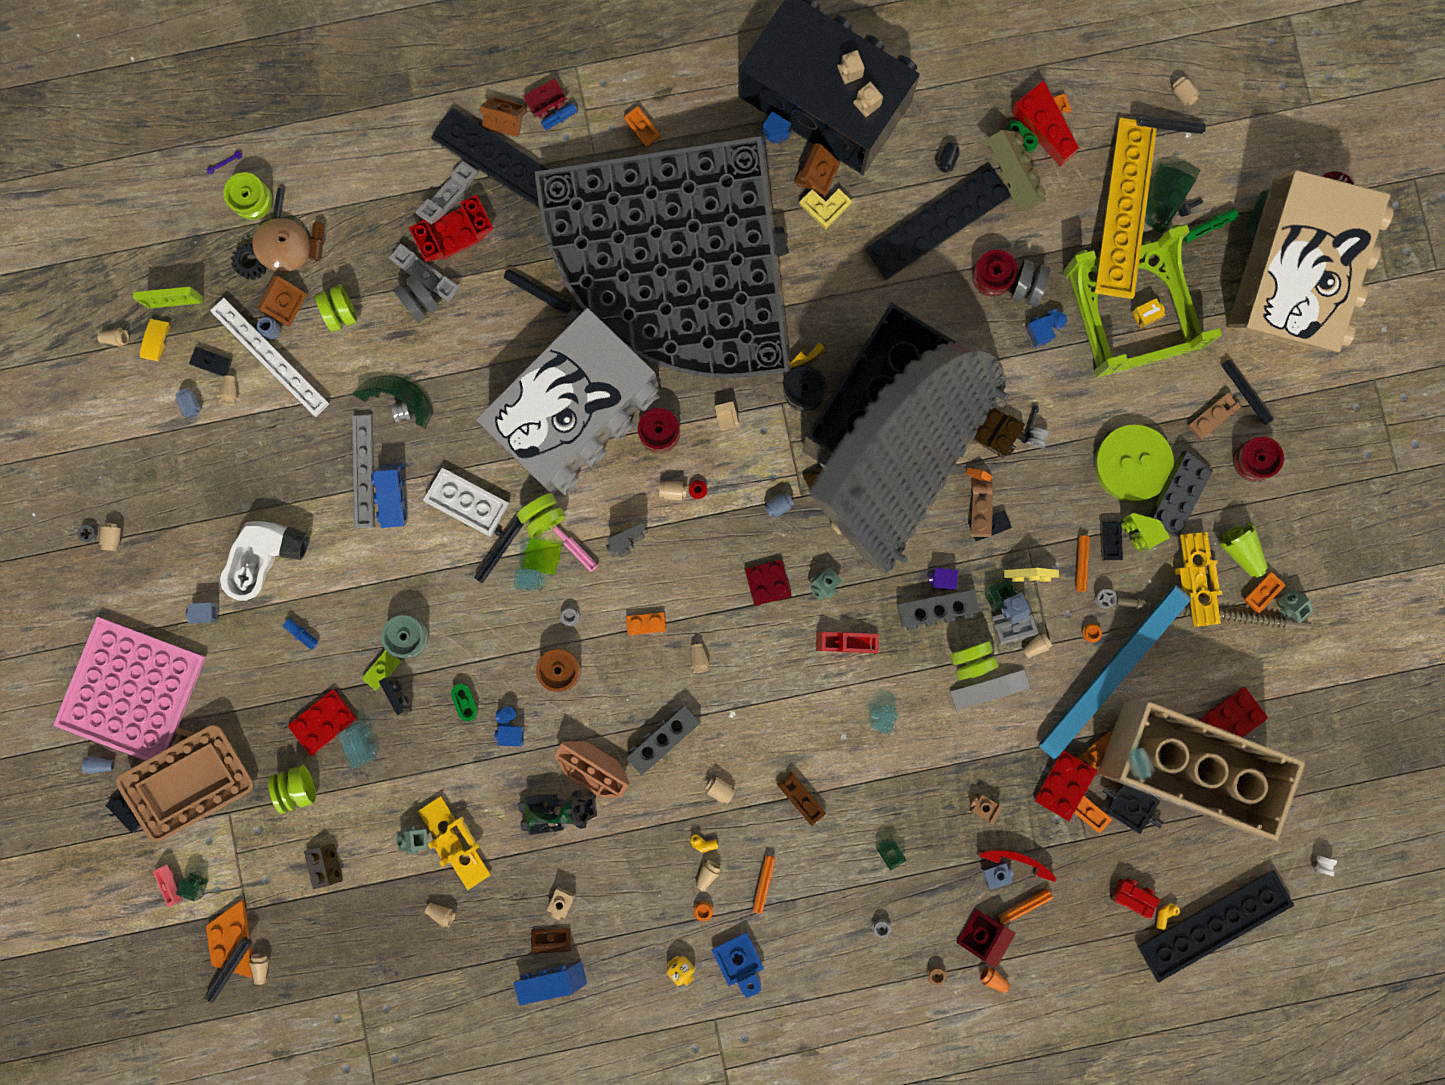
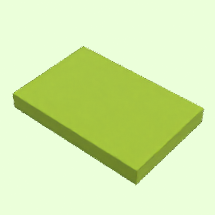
M191 287L133 292V299L148 309L204 303L203 296Z

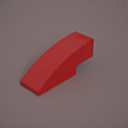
M816 633V651L878 653L879 634Z

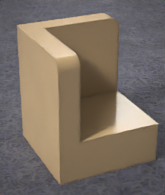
M733 401L715 406L721 431L739 426Z

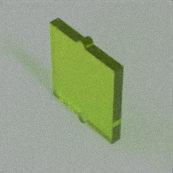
M529 538L527 551H524L525 559L522 568L556 575L558 562L561 561L562 545Z

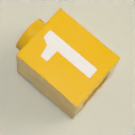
M1156 298L1137 307L1131 313L1139 328L1142 329L1165 316V309L1163 304L1158 302Z

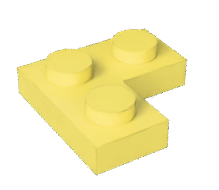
M812 189L799 202V205L825 230L852 204V200L840 189L827 201H824Z
M1043 568L1004 570V578H1012V582H1024V578H1028V581L1051 582V578H1059V570Z

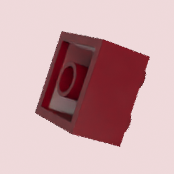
M975 909L956 943L982 961L997 968L1016 933L978 909Z

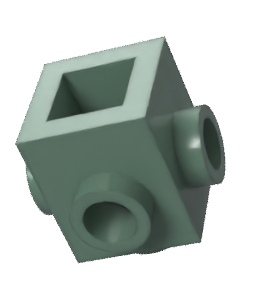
M829 567L822 574L818 572L811 579L813 583L808 588L820 601L826 596L830 599L837 592L835 588L842 582V579Z
M1294 589L1284 594L1278 601L1281 607L1280 612L1286 618L1291 617L1298 623H1301L1314 611L1309 598L1303 592H1297Z
M406 826L404 831H397L396 843L398 851H406V855L418 854V850L428 849L427 829Z

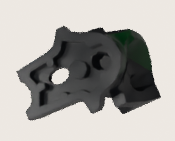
M575 790L569 799H559L557 794H540L524 797V801L518 803L520 813L526 812V819L521 820L520 823L521 830L528 831L529 835L564 830L561 823L572 824L577 828L584 829L586 828L587 821L597 816L594 806L596 795L583 796L581 790ZM546 800L548 802V805L544 806L543 801ZM560 807V814L556 815L555 812ZM548 823H555V825L551 827L548 826Z

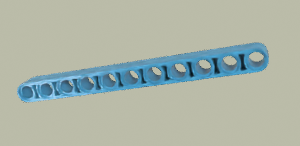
M1176 585L1166 593L1042 739L1038 746L1053 759L1060 755L1190 602L1191 597Z

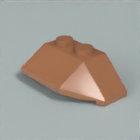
M563 741L554 756L566 777L598 797L621 798L630 783L619 761L588 742Z

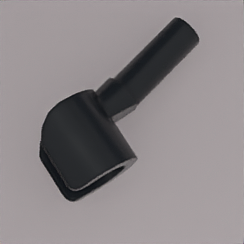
M1203 199L1190 204L1185 203L1179 207L1180 217L1190 215V209L1202 204Z

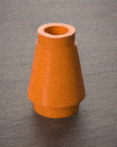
M987 966L981 972L980 980L983 985L1002 993H1006L1009 990L1010 983L995 968Z

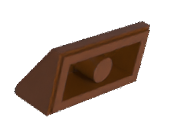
M570 927L531 930V951L533 954L570 952L572 949Z

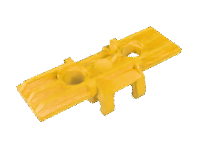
M1208 532L1180 535L1184 568L1175 569V575H1180L1181 590L1191 597L1190 609L1193 627L1221 624L1217 595H1222L1216 567L1218 560L1211 559ZM1195 555L1202 557V562L1198 566L1193 563ZM1207 565L1209 568L1212 592L1208 591L1207 577L1205 572V566ZM1200 594L1207 597L1208 601L1206 604L1199 602L1198 597Z
M441 796L418 811L435 840L428 843L429 848H435L439 854L441 867L451 863L467 890L491 875L476 852V849L481 847L480 843L477 844L463 822V817L455 819ZM441 821H446L449 824L446 832H442L439 829ZM455 826L458 827L471 849H465L453 830ZM461 855H468L470 857L468 865H463L460 862Z

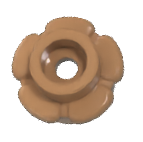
M940 966L931 967L927 972V979L931 984L940 986L946 980L947 974Z

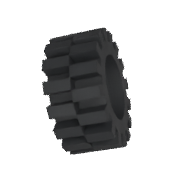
M243 243L242 248L236 247L238 251H233L235 256H231L233 261L231 265L234 267V270L248 280L249 278L255 280V277L261 278L260 274L264 275L266 273L264 269L268 270V268L263 266L258 259L252 268H246L243 263L248 255L255 256L252 243H248V245Z

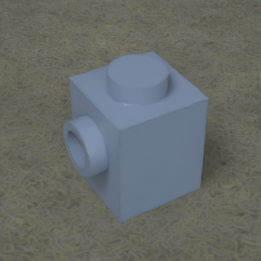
M1022 593L1005 599L1001 608L1004 617L1009 620L1011 625L1027 618L1030 613V607Z
M217 603L188 604L185 612L188 623H218Z
M1003 861L981 868L987 888L990 890L1013 883L1011 879L1014 876L1012 868Z

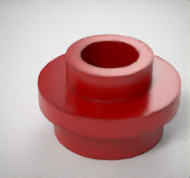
M700 480L693 481L688 489L690 496L697 500L704 498L708 491L707 485ZM695 487H701L702 491L700 493H696L694 491Z

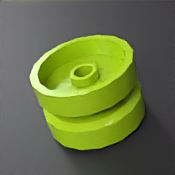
M247 172L237 173L231 176L225 183L223 189L224 200L227 206L243 219L258 220L270 211L273 203L272 193L269 187L254 174Z
M341 284L331 287L330 295L326 291L315 294L318 309L332 333L342 329V321L348 327L358 323L353 304Z
M552 493L537 498L516 514L522 524L529 523L525 530L530 538H535L551 530L567 517L561 507L554 508L557 500Z
M990 641L949 655L952 664H966L955 671L958 681L984 675L988 671L999 667L996 657L983 659V656L993 651Z

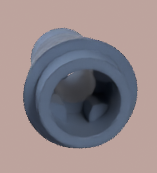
M91 755L83 758V773L89 775L113 771V760Z

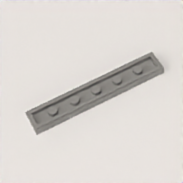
M352 415L354 528H375L374 485L371 482V474L374 471L373 415Z

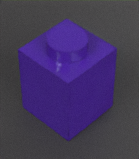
M934 568L933 572L929 573L928 583L934 589L954 591L957 589L958 570Z

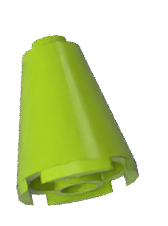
M1247 522L1245 527L1238 525L1228 530L1221 536L1223 540H1218V543L1249 576L1258 578L1266 573L1265 570L1268 566L1256 528L1252 522Z

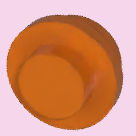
M1091 623L1083 628L1082 635L1087 642L1095 643L1101 639L1102 630L1097 624Z
M701 901L695 905L694 916L697 920L704 922L712 917L713 908L710 903Z

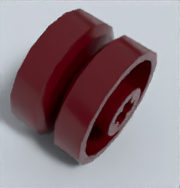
M990 250L984 253L973 269L972 280L975 288L981 294L989 297H996L1006 293L1016 280L1018 273L1017 263L1013 256L1003 250Z
M654 408L641 416L638 423V435L641 443L647 450L663 454L671 451L677 445L680 439V426L672 412L664 408ZM658 428L662 429L661 433H656Z
M1266 436L1255 437L1241 444L1235 451L1233 457L1234 468L1238 475L1245 480L1251 482L1262 481L1276 475L1280 471L1284 463V452L1280 444L1274 439Z

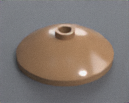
M275 218L268 220L257 228L253 236L252 245L256 258L263 266L276 272L297 270L306 263L310 253L308 233L301 225L289 219ZM284 238L285 241L281 242L279 241V239Z

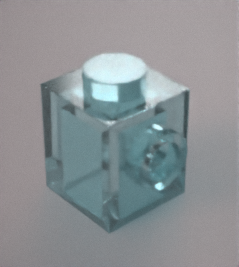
M887 704L884 707L879 706L878 709L874 708L870 717L873 719L870 727L890 735L899 714L895 713V708Z

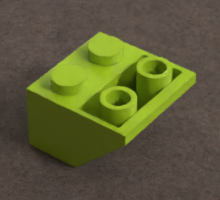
M1136 513L1121 518L1123 530L1129 533L1132 538V546L1139 550V552L1151 549L1170 538L1160 520Z

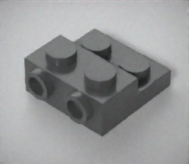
M643 523L608 538L609 544L606 547L610 556H620L622 558L631 553L630 550L633 549L631 541L638 542L644 539V535L647 534Z

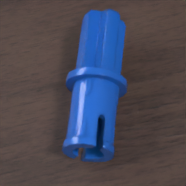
M570 102L565 107L554 110L555 113L542 120L541 124L545 130H548L560 122L563 124L564 120L576 114L577 110L574 104Z
M289 618L282 626L295 637V640L301 641L311 650L319 643L317 639L306 631L305 627L302 628L292 618Z

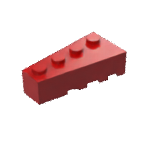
M1044 80L1015 103L1011 111L1013 115L1037 136L1038 143L1059 167L1076 154L1079 146Z

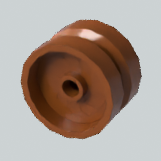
M560 649L550 650L542 655L537 663V679L549 691L563 692L570 690L580 679V662L569 651ZM560 667L561 673H555V668Z

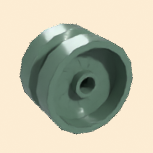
M400 615L386 622L382 629L381 640L383 647L389 654L395 657L412 658L425 650L428 645L429 633L421 620L416 617ZM404 633H406V635H407L406 640H403V639L405 638V637L403 636Z

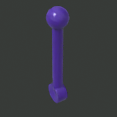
M236 151L230 158L213 167H208L206 169L207 173L213 174L214 170L232 160L241 159V152Z

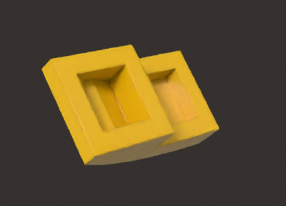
M150 319L143 337L140 358L159 362L165 349L164 340L170 329L168 322Z
M818 343L807 356L800 352L791 362V371L813 362L824 352L825 347Z

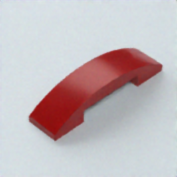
M985 849L978 851V856L997 863L1000 862L1001 856L1033 866L1035 867L1034 875L1056 883L1057 878L1045 866L1027 855L1007 849Z

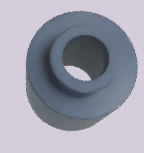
M263 317L257 323V330L266 338L275 339L281 333V326L271 317Z
M183 389L175 394V400L183 417L194 418L199 415L201 407L190 389Z
M785 492L766 501L767 506L764 508L770 517L774 516L777 518L790 510L794 503L789 494Z

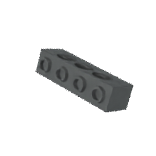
M975 590L897 605L901 628L906 627L907 630L917 629L918 624L925 623L926 627L937 625L939 620H944L945 623L953 622L959 616H963L964 619L974 618L975 613H979ZM954 602H959L962 605L960 612L953 610ZM936 605H939L943 608V614L941 616H937L934 613V607ZM916 609L923 610V619L919 620L915 617Z
M678 706L671 713L673 717L670 720L664 719L657 725L658 730L654 734L650 731L642 738L643 744L639 747L635 745L628 751L629 756L627 760L641 776L700 724L686 706L683 708ZM678 720L682 723L681 731L676 732L672 729L673 721ZM661 733L666 734L668 737L667 743L663 745L657 741V736ZM649 746L653 749L652 757H645L643 755L644 747Z

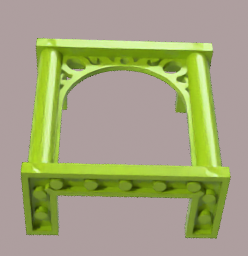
M1173 225L1168 228L1167 232L1163 233V236L1158 241L1153 243L1151 241L1143 242L1141 244L1139 260L1145 256L1144 263H1139L1138 266L1139 269H1144L1157 275L1169 289L1186 342L1180 345L1127 359L1126 354L1112 358L1098 312L1099 294L1091 292V287H1095L1096 282L1088 277L1090 272L1097 273L1099 257L1095 256L1094 251L1087 252V250L1077 252L1076 256L1067 264L1063 273L1065 278H1070L1097 367L1094 370L1095 378L1203 349L1222 336L1220 328L1202 333L1182 267L1181 246L1183 238L1189 233L1188 225ZM1157 255L1159 258L1158 264L1154 267L1150 266L1148 263L1150 256ZM1164 264V267L1162 269L1165 272H1160L1159 268Z

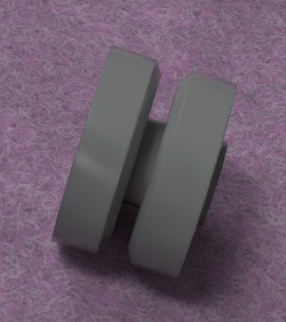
M1024 259L1012 289L1011 300L1021 302L1027 293V305L1037 307L1048 283L1050 267L1040 264L1034 273V262Z
M413 274L406 279L412 291L409 292L402 284L395 287L393 291L419 324L426 318V314L421 306L424 305L430 313L435 312L440 307L434 301V296L425 284L421 283Z

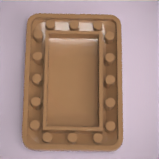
M210 725L124 772L117 778L116 785L148 838L153 842H161L248 794L253 789L254 782L222 728L217 725Z

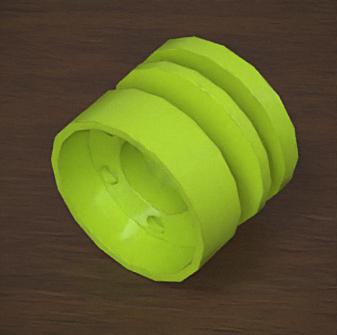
M300 765L291 768L288 774L282 771L269 776L268 788L274 807L280 814L296 810L297 805L302 808L316 802L314 782L306 766Z

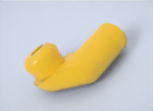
M697 834L692 835L690 838L691 846L701 853L718 848L716 839L705 841Z
M1170 903L1159 909L1156 928L1166 930L1167 919L1174 915L1177 916L1180 912L1179 907Z

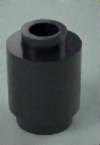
M946 143L942 147L936 161L938 170L944 173L953 171L960 155V148L957 145Z

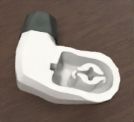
M265 521L246 522L230 549L226 566L222 571L220 577L222 589L229 597L236 600L247 601L256 597L263 587L267 572L275 561V556L280 555L281 558L302 560L308 548L309 534L278 523Z

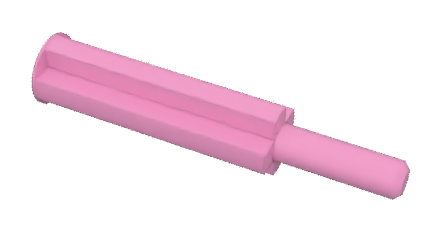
M558 526L553 528L555 533L565 542L564 545L590 572L597 568L598 564L571 537L568 538Z

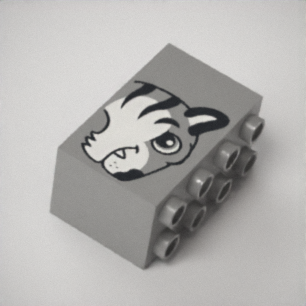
M587 308L476 421L550 493L554 495L559 490L563 495H566L580 480L576 472L585 463L590 468L594 467L605 456L607 451L603 448V444L611 436H614L617 440L623 438L634 425L630 421L631 416L638 409L646 413L659 401L660 396L657 394L659 385L655 372Z

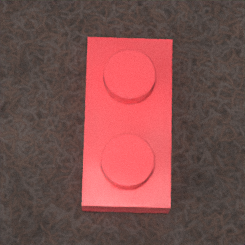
M168 865L153 871L167 908L181 902V891L176 887L173 880L174 874L168 868Z

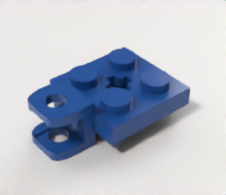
M747 932L712 949L728 986L737 982L742 994L746 998L761 991V983L756 973L763 970L764 967ZM737 953L743 956L741 964L732 961L735 958L734 954ZM748 984H753V985H754V988H753V989H749V988L747 987V985H748Z

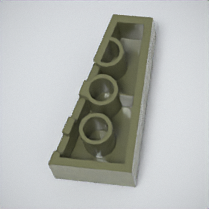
M1001 130L983 141L985 146H990L994 153L991 155V158L1000 165L1002 169L1000 175L1006 183L1010 184L1008 190L1019 211H1029L1047 201L1045 189L1039 184L1037 179L1038 173L1032 167L1030 162L1031 156L1024 148V139L1021 134Z

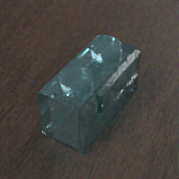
M516 569L514 587L519 591L541 592L546 587V576L538 570Z
M358 724L337 733L352 770L377 760L375 756L377 755V750L368 740L370 733L366 726L363 727L362 724Z

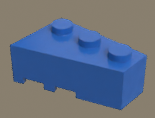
M403 463L380 465L371 474L372 485H375L376 489L374 502L378 504L376 518L381 528L401 527L407 523L406 498H404L403 494L405 481L401 480L400 469H404Z
M582 961L559 965L553 969H541L535 974L527 972L521 974L520 979L513 982L519 1006L571 995L588 984Z

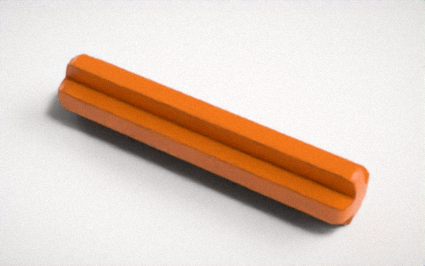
M1080 535L1078 538L1075 588L1078 592L1087 591L1090 536Z
M765 856L753 905V912L763 913L776 860L774 856Z
M1045 889L1000 913L998 918L1005 925L1050 901L1053 898L1052 894L1048 889Z

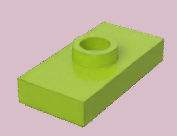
M385 650L362 677V680L375 691H378L381 687L378 681L385 677H390L402 661Z

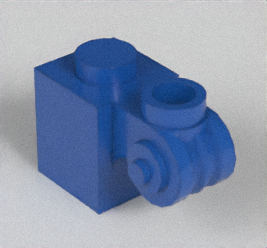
M1054 309L1048 312L1046 317L1040 318L1038 316L1029 321L1030 323L1026 330L1034 347L1037 348L1054 340L1056 336L1052 327L1054 329L1063 328L1067 323V316L1064 313Z
M505 707L502 710L496 711V722H499L498 730H495V741H498L497 746H524V726H514L511 723V720H514L517 716V711L513 707Z

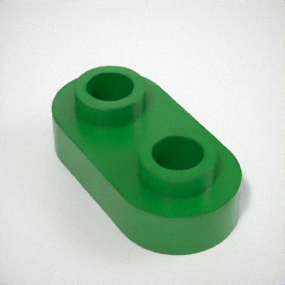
M1016 120L1009 122L1005 130L1013 131L1012 128L1016 127L1018 129L1017 132L1024 139L1023 145L1028 153L1034 152L1038 146L1037 136L1021 122ZM1026 140H1031L1032 144H1028Z
M465 684L455 685L451 690V697L459 718L463 721L474 720L478 715V708L470 687ZM460 690L465 691L464 697L459 696ZM467 708L472 710L470 715H467L465 712Z

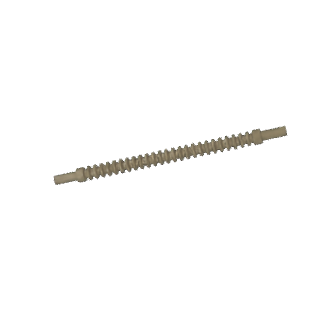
M1117 598V605L1136 607L1137 610L1145 608L1146 611L1149 609L1152 611L1160 602L1156 603L1155 600L1150 602L1149 599L1145 601L1144 598H1138L1137 600ZM1188 604L1179 615L1184 613L1185 616L1188 614L1191 616V609ZM1219 608L1220 619L1222 618L1223 621L1228 619L1229 622L1232 620L1237 622L1238 620L1239 623L1244 621L1245 624L1250 622V624L1255 623L1259 625L1261 623L1262 626L1266 624L1267 627L1270 625L1275 627L1277 625L1278 628L1283 627V629H1311V622L1302 621L1298 623L1292 620V618H1282L1281 616L1277 618V616L1271 617V615L1266 617L1265 614L1260 616L1259 613L1256 615L1251 613L1250 615L1249 612L1244 614L1243 611L1240 613L1235 611L1233 613L1232 610L1227 612L1226 609L1222 611Z

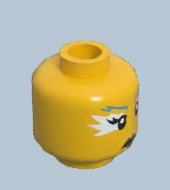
M677 955L666 965L668 968L666 971L667 976L677 986L682 984L687 986L695 978L693 976L695 967L685 956L679 957Z

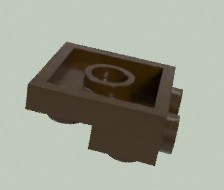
M993 407L986 414L985 422L979 425L973 440L999 457L1004 458L1006 455L1010 456L1016 448L1013 445L1015 440H1020L1026 432L1023 429L1025 424L1010 414L1006 415Z

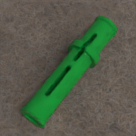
M1231 208L1220 215L1215 214L1212 219L1190 229L1189 233L1183 238V241L1188 244L1217 228H1223L1225 224L1238 219V212L1235 208Z

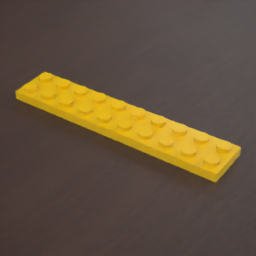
M1119 118L1094 292L1096 294L1133 299L1135 296L1157 128L1137 126L1136 120Z

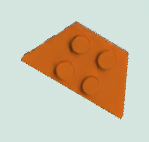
M244 900L235 904L206 926L212 966L222 969L243 937L250 939ZM251 946L234 970V973L253 977L249 964L252 956Z

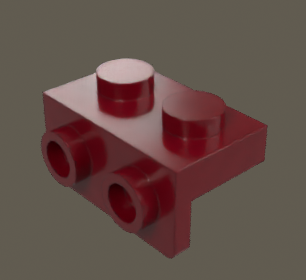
M556 78L522 96L533 117L538 116L539 118L549 114L548 110L553 107L555 109L565 105L564 101L567 100Z

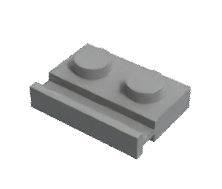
M1031 612L1027 618L1012 625L1003 614L992 617L1000 645L1038 635Z

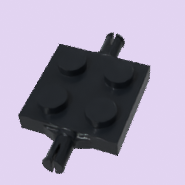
M1124 784L1117 791L1108 785L1102 790L1103 793L1112 798L1105 813L1138 834H1141L1144 827L1150 822L1158 828H1161L1164 824V821L1154 816L1155 810L1160 803V800L1154 796Z

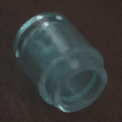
M1143 747L1127 752L1129 756L1127 759L1134 777L1139 776L1141 780L1152 776L1151 772L1154 771L1148 752H1145Z

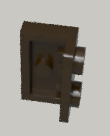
M334 843L304 851L313 889L343 881Z

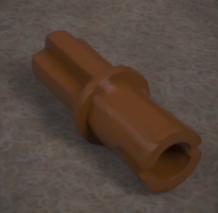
M314 222L312 225L311 239H309L310 260L321 261L322 244H324V224L320 222Z

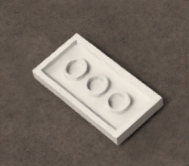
M444 468L440 470L423 499L425 503L489 537L494 533L510 505L508 502Z

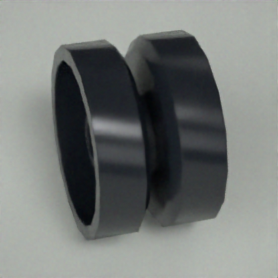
M801 366L788 374L785 379L783 393L785 401L791 408L800 412L813 411L823 401L826 392V382L820 371L813 367ZM802 387H807V391H803Z

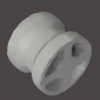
M403 401L399 405L396 403L392 404V413L396 423L401 422L402 419H412L408 401Z
M1032 427L1030 430L1031 436L1027 439V443L1038 448H1045V440L1049 437L1050 433L1044 429Z
M1110 589L1100 590L1095 595V603L1100 608H1110L1117 601L1116 594Z

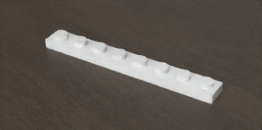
M225 298L210 310L315 417L329 405L305 378Z

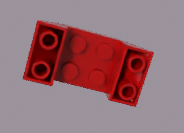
M477 194L460 202L462 208L441 217L432 224H428L426 220H423L409 227L425 262L453 256L479 243L493 230V226Z

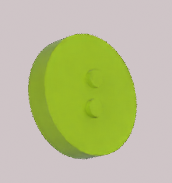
M1127 425L1114 430L1101 441L1094 456V472L1100 486L1110 496L1124 502H1141L1159 494L1174 468L1173 452L1166 439L1154 429L1143 425Z

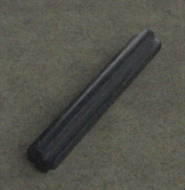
M1141 114L1136 118V125L1142 127L1203 134L1206 131V124L1202 122Z
M510 269L505 272V280L564 314L570 311L571 304Z
M1231 359L1225 361L1222 364V368L1262 423L1267 425L1272 422L1274 417Z
M515 517L474 576L480 583L486 580L524 524L520 522L518 517Z
M248 937L241 939L206 993L205 1000L211 1003L214 1002L251 946V939Z

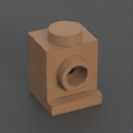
M979 794L978 797L975 796L970 803L972 807L970 811L994 824L1003 808L982 794ZM984 805L989 806V810L987 812H984L982 810V807Z

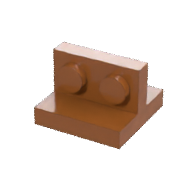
M492 95L480 107V114L484 115L482 127L518 137L520 135L522 117L527 113L528 106Z
M814 144L813 149L808 150L794 183L798 187L811 188L820 196L826 197L840 162L821 144Z
M274 275L256 308L262 314L290 327L307 294L281 277Z

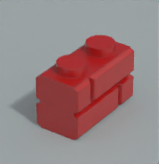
M1120 878L1111 896V900L1150 920L1160 901V898L1155 896L1156 892L1146 886L1144 890L1137 887L1138 882L1127 878V880Z

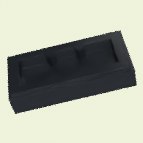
M196 346L189 361L191 366L222 377L227 375L232 360Z
M1005 510L992 515L991 536L1012 528ZM973 537V538H974L975 542H977V541L983 540V539L988 538V537Z
M1101 522L1102 561L1123 560L1121 522Z

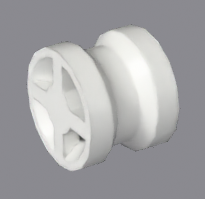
M1317 855L1316 860L1318 863L1314 867V871L1334 876L1333 868L1337 865V860Z

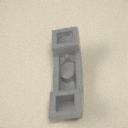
M462 161L451 173V178L431 200L427 199L416 211V214L430 224L436 222L462 197L475 179L478 171Z
M402 244L389 257L392 262L410 276L415 274L418 280L424 283L430 291L448 303L460 289L458 285L430 267Z
M1021 670L950 691L955 709L958 710L1029 689L1030 686L1025 670Z

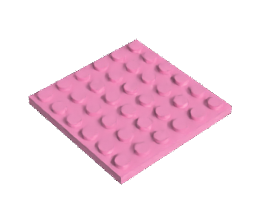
M97 617L53 726L146 761L171 746V742L175 737V729L179 727L206 657Z

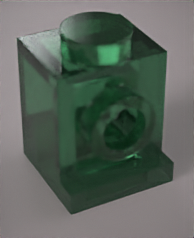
M1009 580L989 587L985 597L993 612L1003 606L1005 599L1018 593L1015 586L1011 585Z
M886 838L878 843L879 847L876 850L890 871L907 861L893 838L890 840ZM889 850L894 851L893 857L887 855Z
M190 873L189 877L181 879L176 895L192 901L201 899L209 879Z

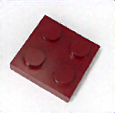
M782 559L744 569L754 607L791 597Z

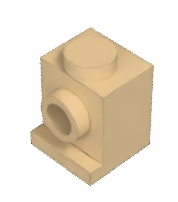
M858 51L843 55L842 62L837 67L844 84L862 78L864 66Z
M870 82L858 91L857 99L853 103L867 117L881 106L883 96Z
M557 887L547 909L550 912V916L557 920H560L561 917L565 919L576 894ZM557 902H561L563 904L562 909L557 908Z

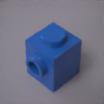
M771 112L762 126V134L771 143L781 145L783 140L787 141L792 133L790 131L791 123Z

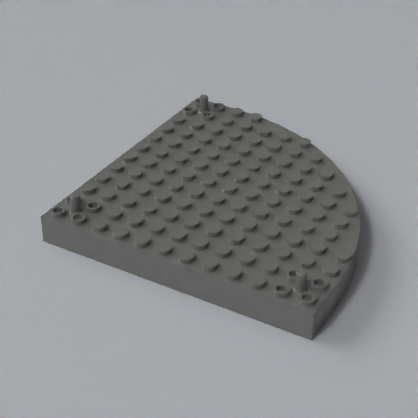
M761 136L535 172L544 235H546L550 253H552L563 282L573 294L576 302L584 310L588 308L635 354L678 372L706 377L740 378L791 372L765 147Z
M951 341L948 345L936 346V351L929 350L921 355L922 360L919 362L915 360L905 368L906 372L903 375L898 374L895 377L896 382L892 386L887 385L879 393V401L875 405L871 403L867 407L869 412L865 418L857 420L854 424L857 427L852 435H846L809 492L811 498L867 564L885 574L894 568L896 560L902 563L907 561V556L902 553L906 548L908 539L914 536L919 521L922 522L924 520L926 510L929 505L934 504L937 497L936 494L939 489H943L945 486L946 478L949 473H953L955 470L956 462L959 457H963L965 454L966 446L969 441L975 438L976 430L979 425L985 422L989 409H992L996 404V398L998 397L1006 401L1009 397V394L1004 392L1007 383L997 359L990 353L962 341L954 343Z

